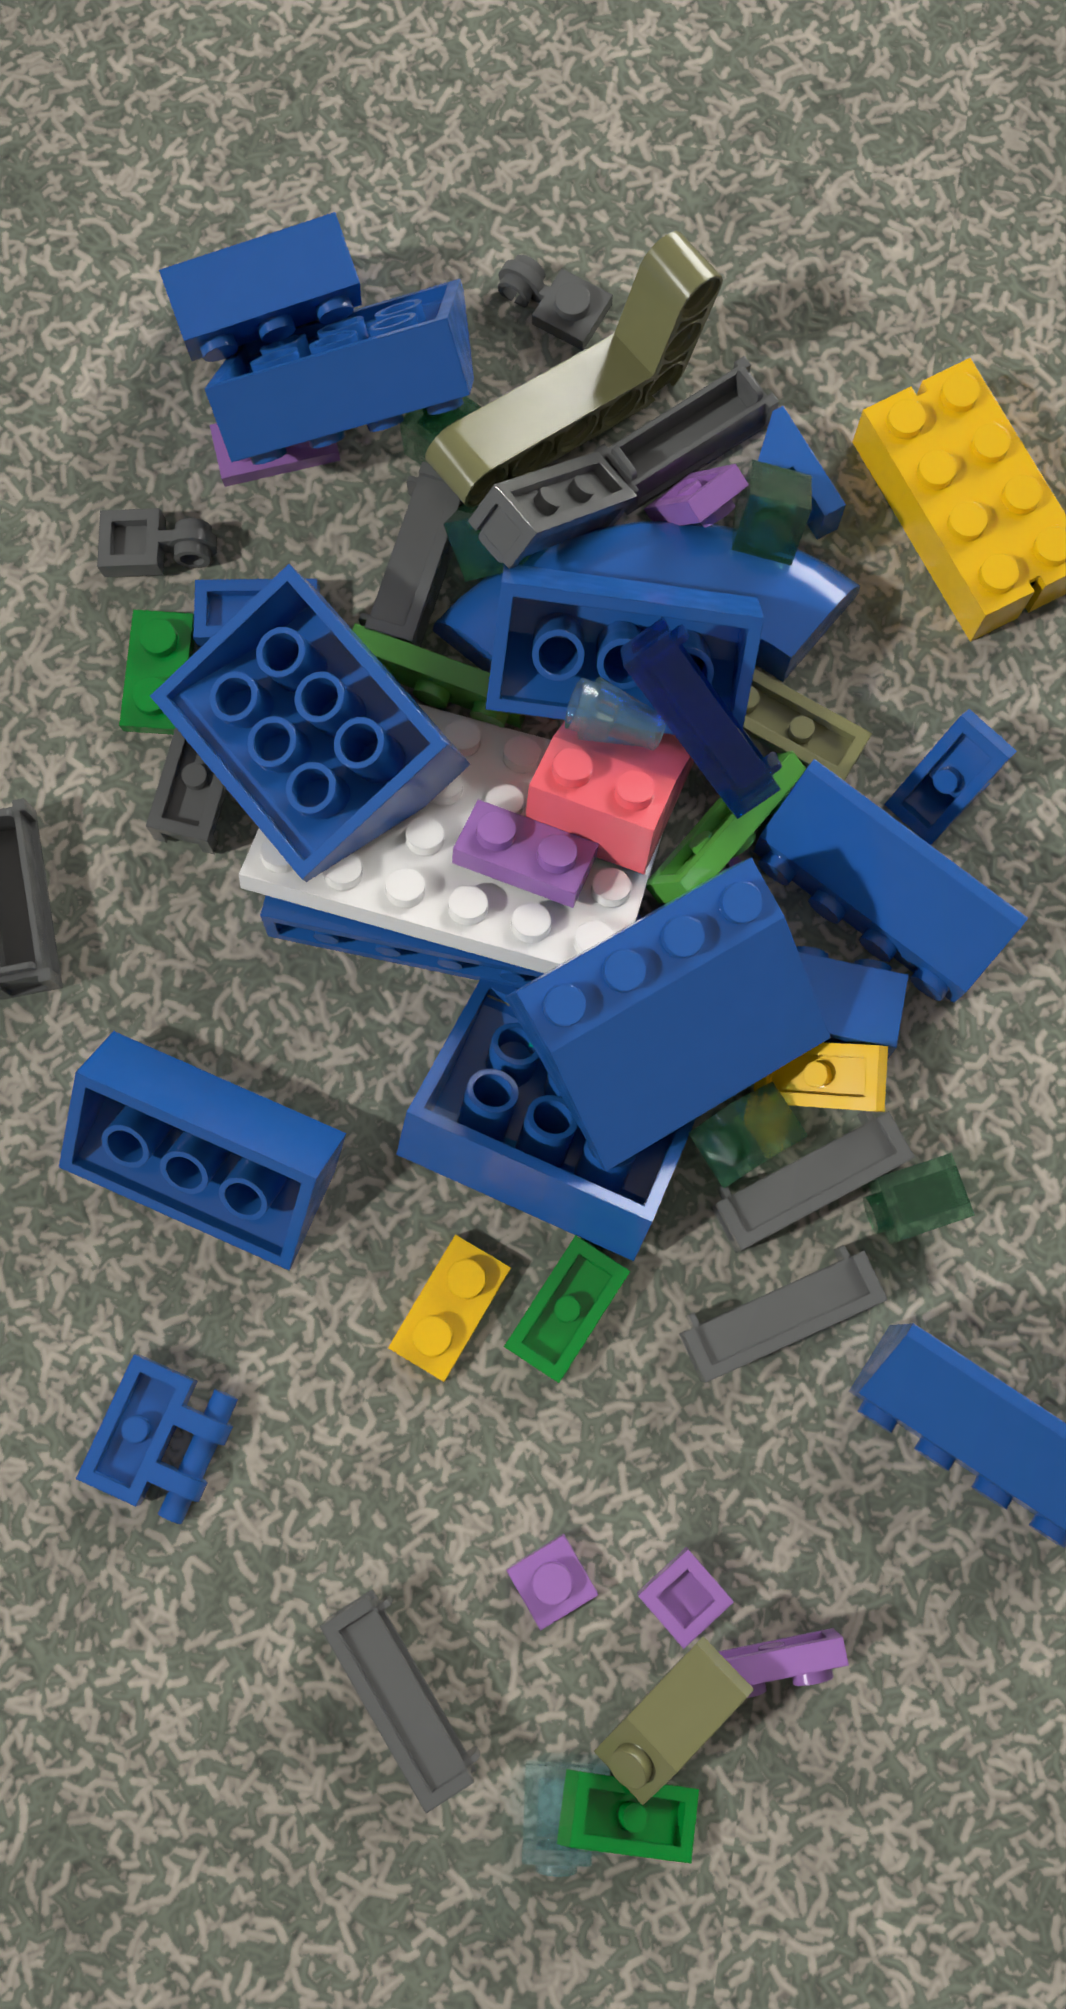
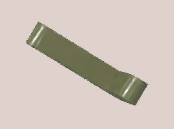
M674 231L668 233L658 240L644 256L614 334L452 423L442 430L429 445L425 454V460L467 507H475L480 505L494 484L540 470L643 410L655 401L652 395L668 383L672 386L676 385L682 377L721 289L722 276L681 232Z

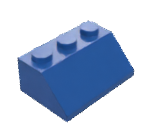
M335 212L159 270L191 361L201 358L207 362L220 361L234 355L240 345L258 339L265 343L277 342L291 336L296 331L297 326L318 319L322 324L334 323L345 319L353 313V308L362 305L360 281Z

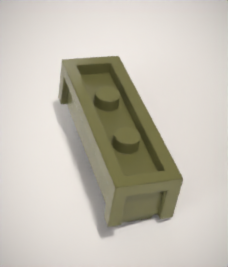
M755 669L741 742L738 744L759 756L793 751L806 769L815 759L845 781L852 767L862 754L872 733Z

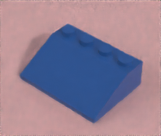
M461 279L355 309L351 315L334 323L322 324L318 320L297 326L296 331L291 336L277 342L265 343L258 339L238 346V351L226 358L204 388L231 463L250 458L253 465L265 464L287 454L286 447L308 441L310 448H321L342 440L345 437L344 431L367 424L370 432H376L400 424L404 421L403 414L426 408L429 415H436L460 407L464 403L462 397L470 395L474 381L465 296Z
M290 564L281 570L150 695L299 877L306 882L423 809L471 765L317 589Z
M752 857L729 867L505 996L604 1171L612 1169L831 1038L786 918Z
M480 979L406 1112L396 1155L634 1261L653 1222L696 1118L612 1169L604 1171L534 1048L529 1047L530 1040L512 1008L487 996L490 995L508 1003L505 996L517 990V988Z

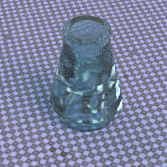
M598 677L595 681L581 678L570 698L564 725L566 729L577 732L578 740L639 746L654 751L664 734L667 714L649 707L602 677Z

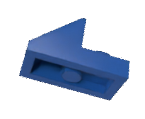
M781 406L772 412L744 512L746 513L787 491L785 503L793 521L799 527L808 525L818 540L838 529L846 504L784 406Z
M968 709L955 721L884 805L924 841L932 845L989 786L992 778L1017 751L975 713Z

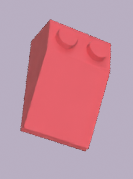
M565 720L553 736L529 784L525 817L599 843L597 858L645 874L704 739Z

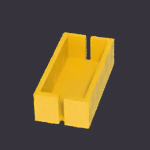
M971 358L923 380L917 395L911 386L863 409L852 443L970 642L1017 619L1024 608L1029 613L1066 594V514Z

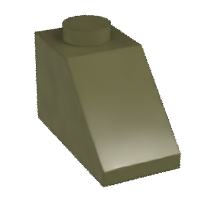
M703 1636L632 1708L594 1752L612 1771L615 1778L627 1787L639 1802L644 1805L678 1773L745 1701L754 1688Z

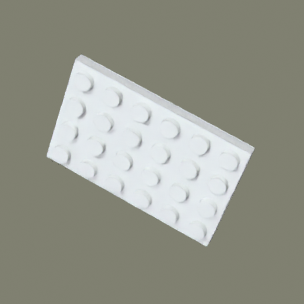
M418 704L471 764L423 809L308 882L299 877L260 828L239 872L240 888L546 973L637 920L661 838L645 874L596 857L574 908L453 864V847L478 799L526 816L529 784L551 740Z

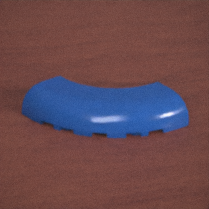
M649 521L600 527L525 556L518 564L756 597L764 615V623L755 665L782 682L785 681L860 591V585L829 564L793 546L757 533L717 524L703 527L701 523L679 526L667 521ZM503 567L491 573L462 595L433 626V632L481 670L490 673Z

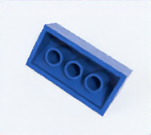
M504 564L486 709L740 743L764 623V615L758 598L517 565L509 569Z
M815 759L804 771L765 827L753 851L761 857L758 864L770 878L785 886L793 881L811 895L808 902L819 915L835 924H838L842 919L862 933L859 941L869 953L884 962H890L892 958H895L913 972L910 977L913 985L926 996L936 1001H941L945 996L955 1003L962 997L1028 919V917Z
M113 1031L75 1072L59 1168L290 1271L333 1178L346 1133Z
M914 1323L890 1325L849 1390L850 1393L863 1401L857 1412L889 1433H892L896 1425L899 1424L920 1438L914 1450L946 1471L951 1469L954 1462L977 1476L971 1486L975 1491L1006 1510L1012 1500L1034 1514L1029 1523L1031 1528L1055 1544L1065 1548L1066 1423Z

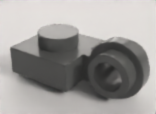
M517 255L514 260H507L498 274L500 280L498 291L501 296L513 301L516 294L519 293L514 303L524 308L528 306L531 299L539 303L532 314V325L582 351L612 306V294L562 268L551 286H547L543 282L546 274L542 266L526 255Z
M160 508L100 510L97 567L104 577L164 575L165 553H173L174 561L181 566L202 568L208 566L211 557L217 553V536L212 533V526L204 520L196 518L181 519L175 523V529L166 530V518Z

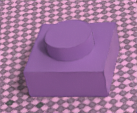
M564 1533L506 1569L540 1631L598 1595L596 1588Z
M687 1547L637 1592L639 1598L683 1649L734 1603L731 1597Z

